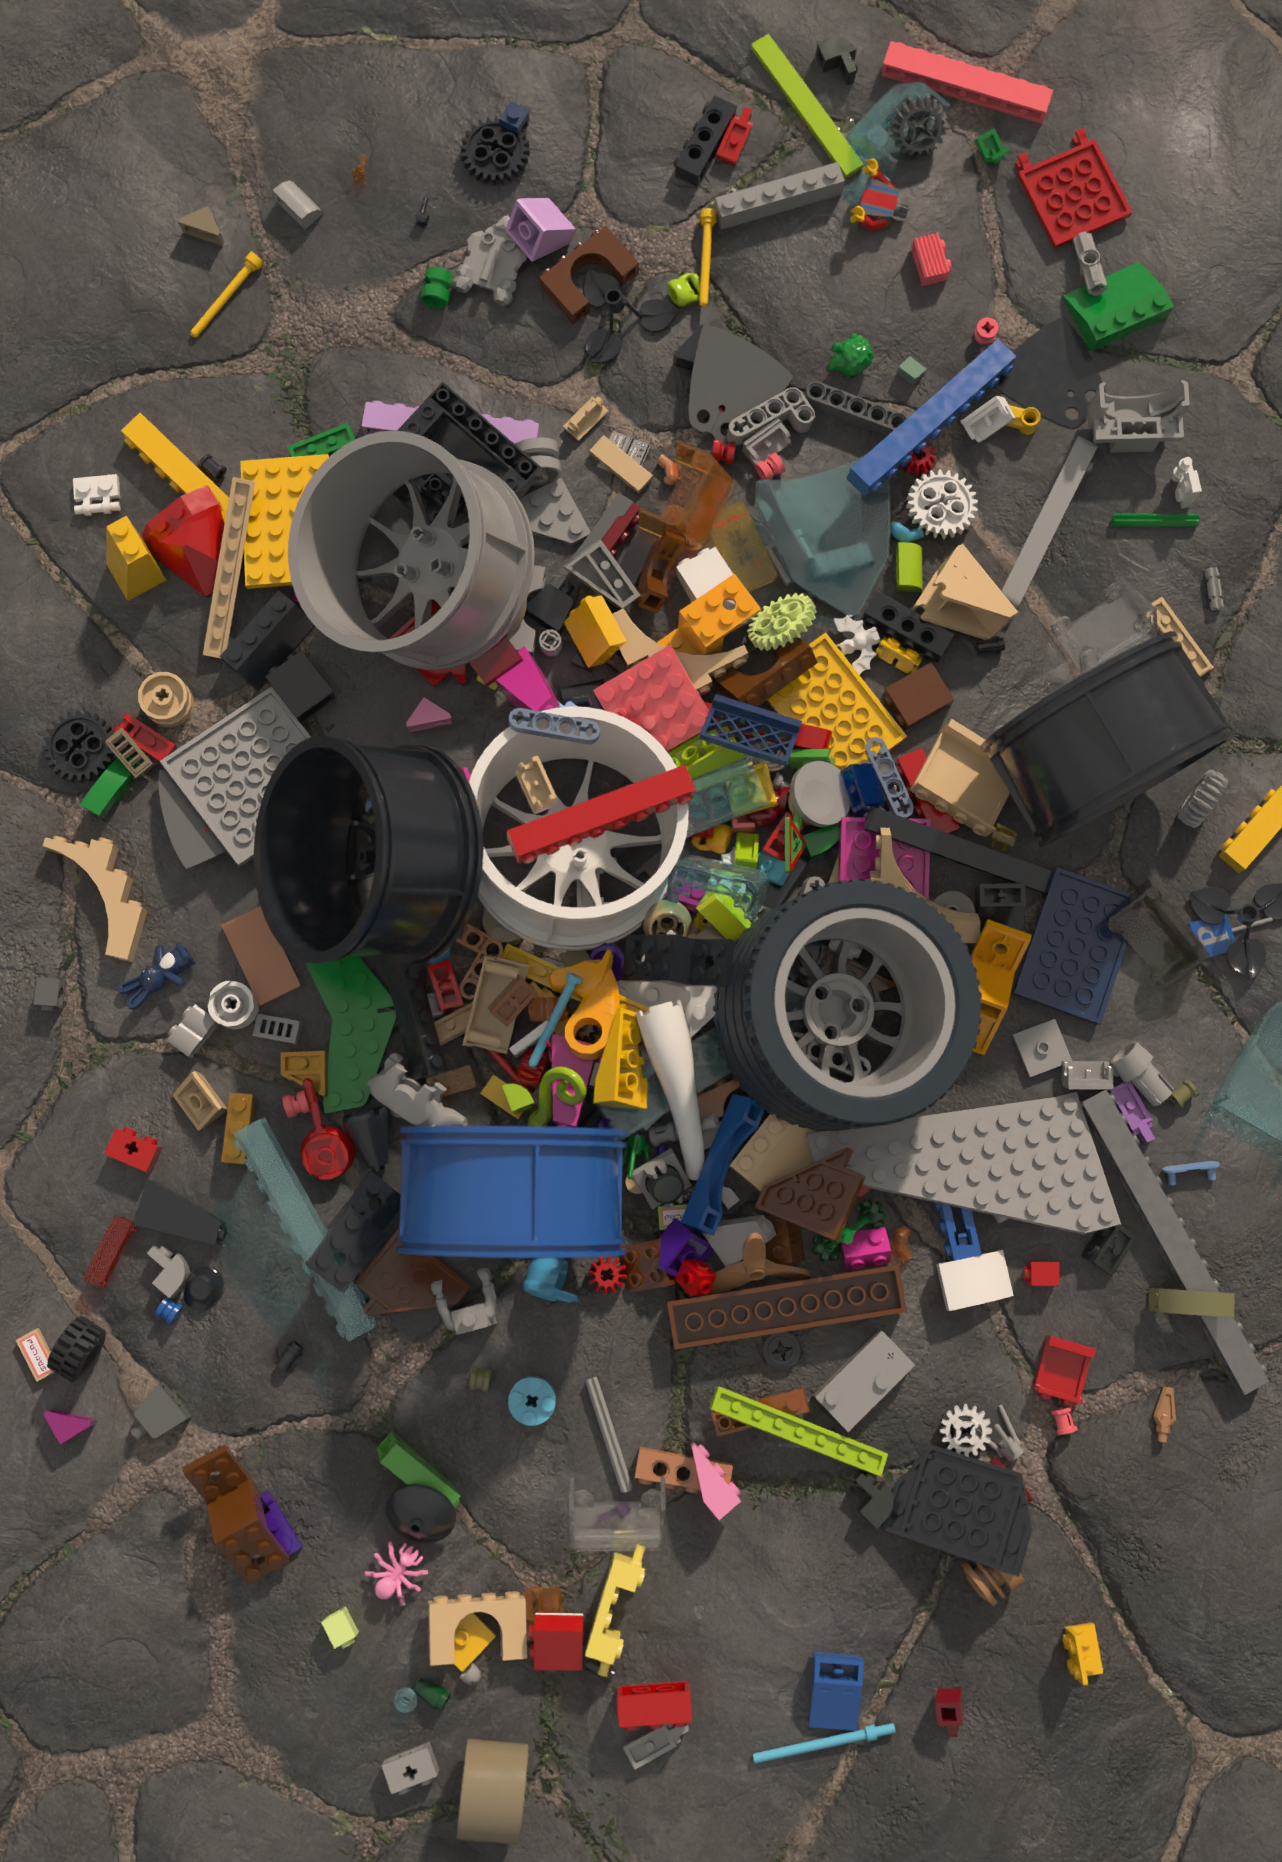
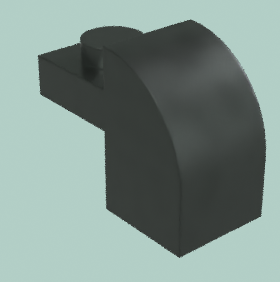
M831 37L817 42L816 57L822 71L826 72L839 67L846 85L854 83L856 73L858 72L855 61L857 49L854 44L843 37Z
M859 1471L853 1479L870 1495L857 1509L878 1529L892 1511L893 1495L884 1481L876 1488L875 1485L878 1482L868 1472L863 1475Z

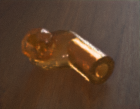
M902 1226L895 1231L892 1243L894 1249L904 1262L914 1256L907 1247L908 1238L911 1236V1230L907 1226Z

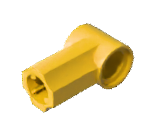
M1009 405L1015 419L1005 426L1017 428L1026 435L1033 434L1039 425L1040 412L1033 407L1022 409ZM1025 419H1031L1034 423H1027Z

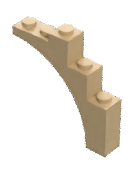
M624 608L612 614L627 641L619 651L629 669L665 648L647 637L632 622ZM744 645L728 652L712 655H691L675 651L700 696L711 690L710 687L713 686L711 677L718 678L726 673V669L732 666L737 668L745 664L746 659L749 658Z
M880 828V835H876V849H880L879 857H875V871H870V881L877 880L885 884L891 883L896 888L903 887L909 893L914 892L918 898H924L927 900V904L935 906L937 912L943 913L946 916L945 919L948 923H952L956 933L959 932L961 935L960 939L963 943H977L980 937V919L978 914L958 912L944 908L916 891L903 876L895 861L890 828Z
M54 836L53 839L45 837L43 847L75 861L89 874L97 885L104 900L108 916V942L105 954L111 958L133 963L147 910L141 907L142 903L128 900L133 879L127 876V872L119 869H114L113 871L119 849L113 845V841L105 838H99V841L91 839L90 845L79 841H75V844L67 843V839Z

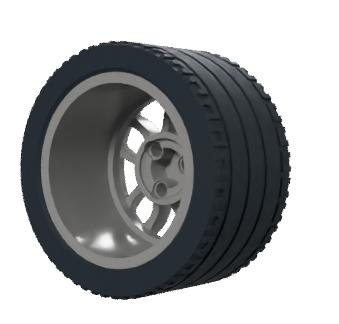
M851 879L847 882L846 880L832 882L823 887L820 886L772 909L754 921L735 941L728 986L717 987V992L714 993L715 1005L713 1006V1011L715 1012V1017H713V1022L716 1023L715 1035L719 1039V1042H717L718 1047H721L723 1060L726 1059V1066L734 1075V1080L740 1083L739 1087L746 1091L751 1100L757 1101L756 1104L759 1107L767 1110V1113L777 1115L776 1118L784 1120L791 1125L798 1124L801 1128L821 1129L822 1131L868 1128L902 1122L904 1119H910L919 1113H923L927 1110L926 1107L934 1106L939 1099L945 1097V1092L951 1091L954 1087L953 1084L962 1077V1071H965L968 1067V1060L972 1059V1050L976 1048L977 1042L975 1041L977 1035L980 1034V1029L978 1028L982 1021L980 1017V1010H982L980 998H982V994L979 992L978 985L980 981L976 976L977 969L973 966L971 961L973 958L967 951L968 947L966 944H963L960 939L961 935L959 932L956 933L953 924L948 923L943 913L940 914L935 906H930L926 903L927 900L918 898L914 892L909 893L905 891L903 887L896 888L894 884H885L877 880L871 882L870 879ZM821 940H841L835 952L833 972L825 976L808 954L804 945ZM856 945L873 954V960L868 970L859 980L846 974L847 956ZM796 956L813 983L807 988L787 979ZM881 965H884L891 974L899 992L900 1003L873 1002L866 986ZM816 988L822 992L821 1000L815 996ZM785 991L803 1000L802 1010L786 1013ZM853 1001L858 1005V1012L852 1008ZM875 1010H891L898 1012L902 1016L898 1036H885L871 1026ZM804 1019L808 1031L795 1041L788 1021ZM826 1027L832 1032L830 1039L824 1033ZM863 1037L880 1046L893 1048L882 1065L867 1076L863 1074L856 1042ZM812 1040L821 1045L817 1066L810 1062L800 1050ZM835 1046H842L852 1073V1082L844 1083L830 1077L829 1066Z

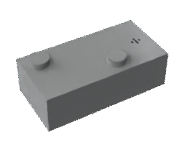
M878 1330L813 1396L849 1432L915 1364L882 1330Z

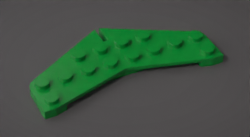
M348 957L338 962L323 964L306 963L332 1018L328 1054V1095L323 1097L325 1114L364 1107L371 1095L367 1085L368 1081L379 1072L397 1021L395 1010L383 1013L378 1011L394 1007L392 997L360 957Z

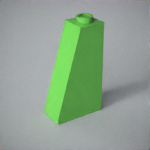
M393 1431L376 1448L380 1463L407 1485L422 1484L433 1487L442 1492L451 1501L454 1508L458 1505L460 1498L458 1489Z

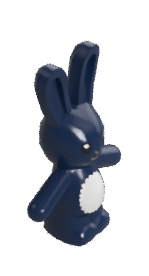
M181 942L176 944L173 951L166 954L163 946H156L157 966L146 967L142 970L140 976L118 986L117 990L121 994H129L138 990L127 1002L129 1009L135 1010L139 1008L151 993L163 988L166 979L177 986L184 984V979L176 974L195 965L196 962Z

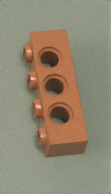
M639 1447L635 1469V1478L639 1479V1483L652 1485L653 1481L662 1483L664 1488L676 1489V1486L685 1487L687 1492L699 1493L701 1488L693 1456ZM708 1459L712 1465L717 1463L725 1472L723 1478L729 1484L733 1469L732 1463ZM656 1463H664L667 1470L664 1474L657 1475L654 1473L653 1467ZM680 1467H686L690 1470V1474L686 1479L677 1477L676 1472Z

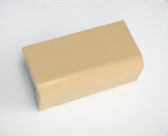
M485 954L463 1046H477L507 1054L515 1019L506 1027L489 1012L488 1007L507 985L517 978V974L526 980L529 964Z

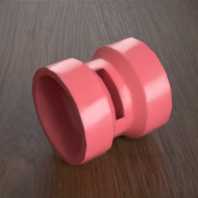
M776 453L769 455L767 460L755 464L758 475L765 483L771 481L773 476L785 472V466Z
M305 1090L299 1091L295 1096L286 1095L282 1097L288 1118L296 1117L300 1112L304 1114L311 1112Z

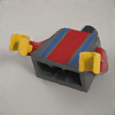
M875 159L867 160L866 164L869 166H865L862 169L865 175H871L867 179L861 204L851 210L855 215L850 217L852 223L861 225L871 232L890 227L893 216L906 219L909 208L908 205L897 203L900 191L880 172Z

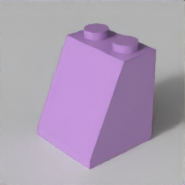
M549 198L517 199L505 229L532 262L570 244L576 230Z

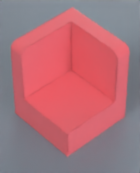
M731 809L732 833H754L755 823H750L746 815L734 818Z

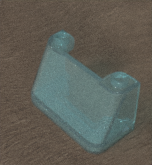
M689 855L679 859L669 874L666 901L678 903L682 895L690 896L692 888L734 897V907L740 906L745 913L744 919L755 921L769 892L770 878L762 870Z

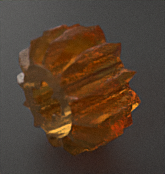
M533 998L528 1006L530 1020L533 1022H548L559 998ZM567 1006L565 1007L559 1021H563L566 1019Z

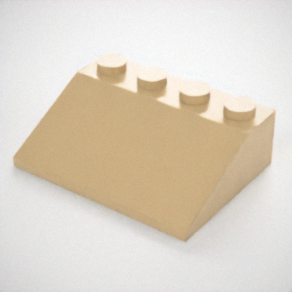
M770 1114L729 1167L761 1193L765 1185L814 1163L806 1137L809 1134L821 1132V1129L801 1128L798 1124L791 1125L784 1120L776 1118L777 1115Z

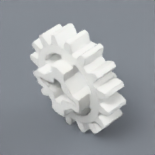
M964 1404L962 1410L956 1405L954 1408L955 1413L948 1410L947 1416L949 1419H942V1423L946 1425V1427L940 1428V1432L946 1434L942 1437V1441H949L948 1450L955 1448L956 1453L960 1454L963 1451L966 1456L972 1451L977 1456L978 1448L985 1451L986 1446L984 1442L990 1443L991 1438L986 1435L992 1434V1428L986 1427L990 1424V1419L984 1420L985 1412L982 1411L978 1414L976 1412L977 1406L975 1405L972 1410L968 1409L967 1404ZM966 1415L971 1416V1418L963 1419L961 1416ZM951 1424H953V1427L956 1429V1433L953 1437L950 1432ZM979 1424L982 1427L981 1438L979 1437V1434L976 1432V1428ZM972 1425L970 1434L966 1432L961 1435L962 1427L966 1429ZM961 1443H971L972 1445H962Z

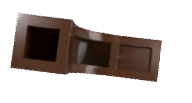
M665 530L658 543H653L644 562L638 582L637 591L640 596L637 597V603L639 607L658 613L668 598V575L675 559L686 543L684 537Z

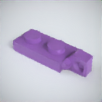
M1131 1081L1123 1082L1114 1087V1089L1108 1090V1093L1111 1092L1114 1095L1119 1112L1123 1113L1127 1118L1129 1130L1135 1135L1138 1134L1143 1144L1154 1140L1155 1137L1150 1130V1127L1153 1126L1152 1118Z

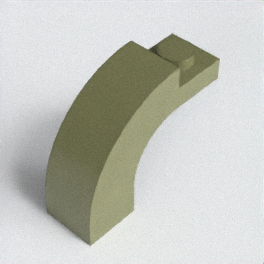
M1149 1288V1311L1234 1317L1235 1293Z

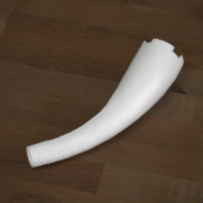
M677 1000L673 1004L671 1001L649 1007V1011L644 1012L645 1015H643L642 1011H638L635 1014L646 1051L671 1109L684 1159L686 1176L690 1180H698L705 1163L704 1142L695 1084L691 1038L681 1001Z

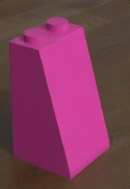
M523 646L518 653L524 661L498 678L495 683L508 702L515 708L540 712L560 708L561 706L544 674L527 648Z
M553 1034L552 1068L567 1067L575 1071L584 1081L587 1094L596 1060H582L573 1055L565 1037ZM576 1040L581 1045H593L590 1043ZM558 1079L553 1083L554 1125L563 1128H577L585 1098L578 1105L571 1106L564 1103L558 1097L556 1087L560 1081L566 1080ZM567 1081L568 1093L575 1095L573 1086Z

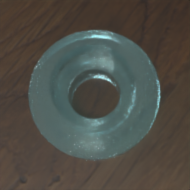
M404 1687L396 1692L394 1705L398 1711L402 1713L410 1712L417 1706L418 1697L412 1689Z

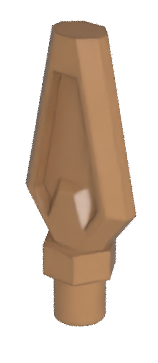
M1164 1386L1153 1415L1157 1423V1441L1167 1443L1170 1427L1176 1421L1174 1389Z

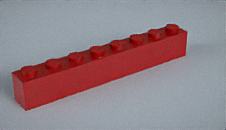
M682 765L507 830V840L517 863L523 861L524 863H530L536 860L539 855L545 853L547 855L554 854L561 847L578 845L582 842V839L590 836L591 838H597L603 835L604 831L611 828L618 830L626 826L628 822L633 820L636 822L642 821L654 812L658 814L664 813L671 808L670 806L678 803L679 805H685L693 800L696 788L686 766Z

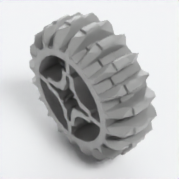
M1209 770L1201 777L1179 810L1178 818L1184 824L1196 828L1205 820L1227 787L1228 779L1223 777L1224 775L1214 770Z

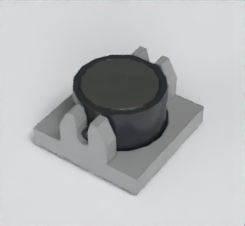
M671 1148L633 1171V1177L652 1209L660 1204H664L667 1208H674L673 1202L677 1200V1202L682 1203L684 1198L683 1191L692 1186Z

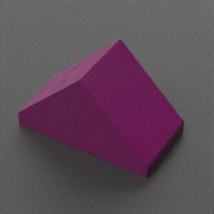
M54 1409L44 1412V1417L60 1445L67 1443L91 1428L97 1421L96 1419Z

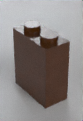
M932 662L886 687L882 697L885 705L888 708H892L895 713L894 719L900 727L903 726L905 731L951 706L954 701L953 696Z

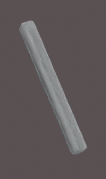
M598 1378L587 1379L586 1386L620 1491L622 1493L629 1492L633 1489Z

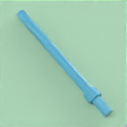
M894 1723L876 1727L873 1724L865 1726L863 1730L753 1753L756 1764L866 1739L868 1742L878 1740L877 1737L893 1734L896 1731Z

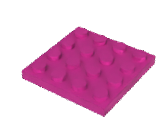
M841 817L838 882L842 880L847 882L851 879H870V871H875V857H879L880 849H876V835L878 834L863 829L866 818ZM909 819L931 827V819ZM892 840L894 858L903 876L916 891L929 900L930 853Z

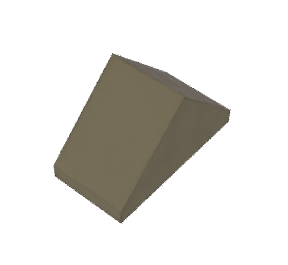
M208 206L179 219V225L183 233L221 246L224 245L220 230Z

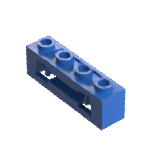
M934 1202L935 1209L940 1211L942 1219L938 1220L941 1234L945 1233L947 1243H944L946 1256H950L951 1261L982 1255L972 1211L958 1207L962 1229H966L967 1235L966 1233H959L954 1236L956 1228L951 1206Z

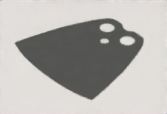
M703 325L691 376L689 395L690 424L700 432L707 431L712 433L716 440L727 444L729 443L727 438L720 432L721 425L723 423H730L738 416L783 392L793 376L776 359L754 344L725 330ZM720 405H724L726 408L723 413L718 410ZM703 409L707 410L710 414V420L705 424L700 423L697 419V413ZM751 420L755 424L758 422L757 420Z
M159 770V797L164 822L174 850L186 869L226 852V849L210 828L207 833L205 832L207 824L166 770Z

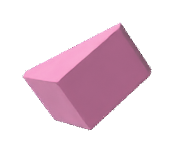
M425 697L406 722L409 733L453 724L450 713Z

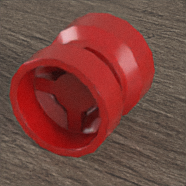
M714 440L711 461H725L726 464L733 465L736 443L729 442L725 444L720 440ZM724 448H726L725 457L723 456Z

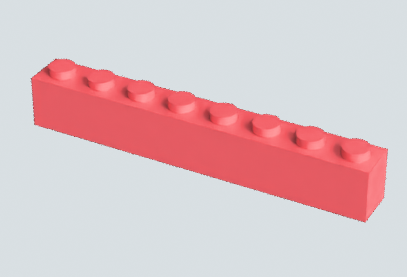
M890 41L881 71V76L1040 124L1043 123L1053 93V89H1049L1044 85L1032 84L1024 79L1012 78L1004 73L992 72L984 67L972 66L963 61L952 60L943 55H936L923 49L912 48L900 42Z

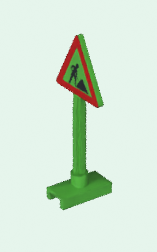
M829 749L792 750L788 763L792 769H800L814 761H824L835 766L836 760L829 758ZM796 810L793 821L790 817H785L786 873H791L806 847V841L800 833L803 819Z

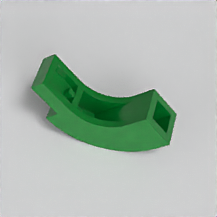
M840 821L803 836L806 841L805 852L808 859L813 860L826 854L839 841Z

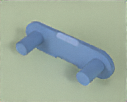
M1206 1161L1163 1167L1162 1171L1167 1173L1168 1185H1176V1173L1196 1169H1207L1208 1180H1216L1215 1168L1219 1167L1220 1163Z

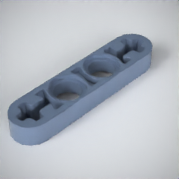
M516 708L509 714L510 728L520 733L582 744H593L600 736L599 725L591 720L523 708ZM518 716H522L523 721L521 724H516L515 719ZM530 717L533 718L532 727H529ZM540 719H545L549 722V727L547 729H539L536 726V722ZM563 723H568L572 726L573 730L565 734L560 731L559 727ZM577 725L580 726L579 736H578V735H575V734H576V730H577ZM588 728L592 729L593 733L591 737L586 736L585 731H587Z
M871 738L865 745V754L891 812L908 819L914 809L913 803L889 750L881 738ZM872 744H875V746H880V747H881V748L879 749V751H878V753H879V755H880V759L877 760L876 762H875L874 760H876L878 756H877L875 750H874V751H871V750H870L871 747H872ZM881 763H887L891 769L890 773H880L878 766ZM895 783L899 786L900 792L895 795L888 792L887 786ZM903 795L904 798H901L900 802L903 807H908L906 814L902 811L898 812L900 804L898 800L895 802L892 800H896Z

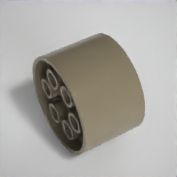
M467 1738L456 1840L511 1845L519 1844L527 1773L528 1744Z

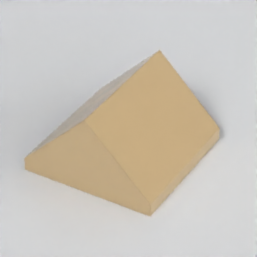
M196 1071L192 1072L172 1095L198 1131L204 1129L228 1110L205 1077Z

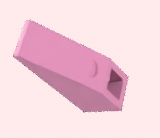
M693 1442L691 1446L703 1501L720 1520L741 1502L738 1497L741 1492L733 1482L728 1484L724 1480L725 1472L717 1463L711 1464L707 1459L710 1454L703 1445L700 1444L697 1447Z

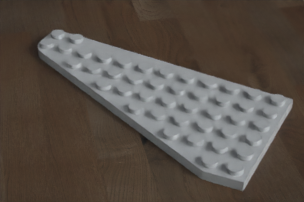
M1077 1092L1052 1098L904 1119L902 1122L883 1126L840 1131H821L809 1134L806 1137L813 1162L819 1161L844 1148L852 1149L853 1153L846 1168L863 1174L866 1177L862 1187L1082 1235L1116 1227L1121 1224Z

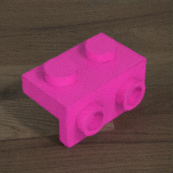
M885 1227L857 1231L853 1235V1240L850 1244L841 1242L846 1270H859L873 1265L883 1266L891 1262V1248Z

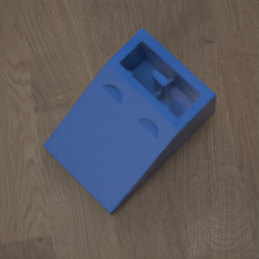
M813 1651L809 1727L857 1731L864 1660L861 1655Z

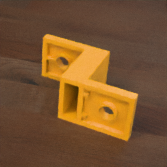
M734 573L680 610L678 628L657 643L664 647L671 645L674 651L691 655L721 653L724 636L761 612V608ZM731 600L735 603L736 607L733 610H726L723 607V603Z
M987 920L971 954L973 958L971 961L974 968L977 969L976 976L980 981L978 985L979 992L982 994V998H980V1004H982L980 1017L982 1021L978 1028L980 1029V1034L977 1035L975 1041L977 1042L976 1048H973L972 1051L985 1055L1008 1009L1014 973L1031 940L1030 934L991 920ZM1003 944L1006 948L1000 949L996 945Z

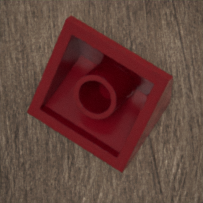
M505 635L488 652L479 658L470 660L469 663L488 687L524 660Z

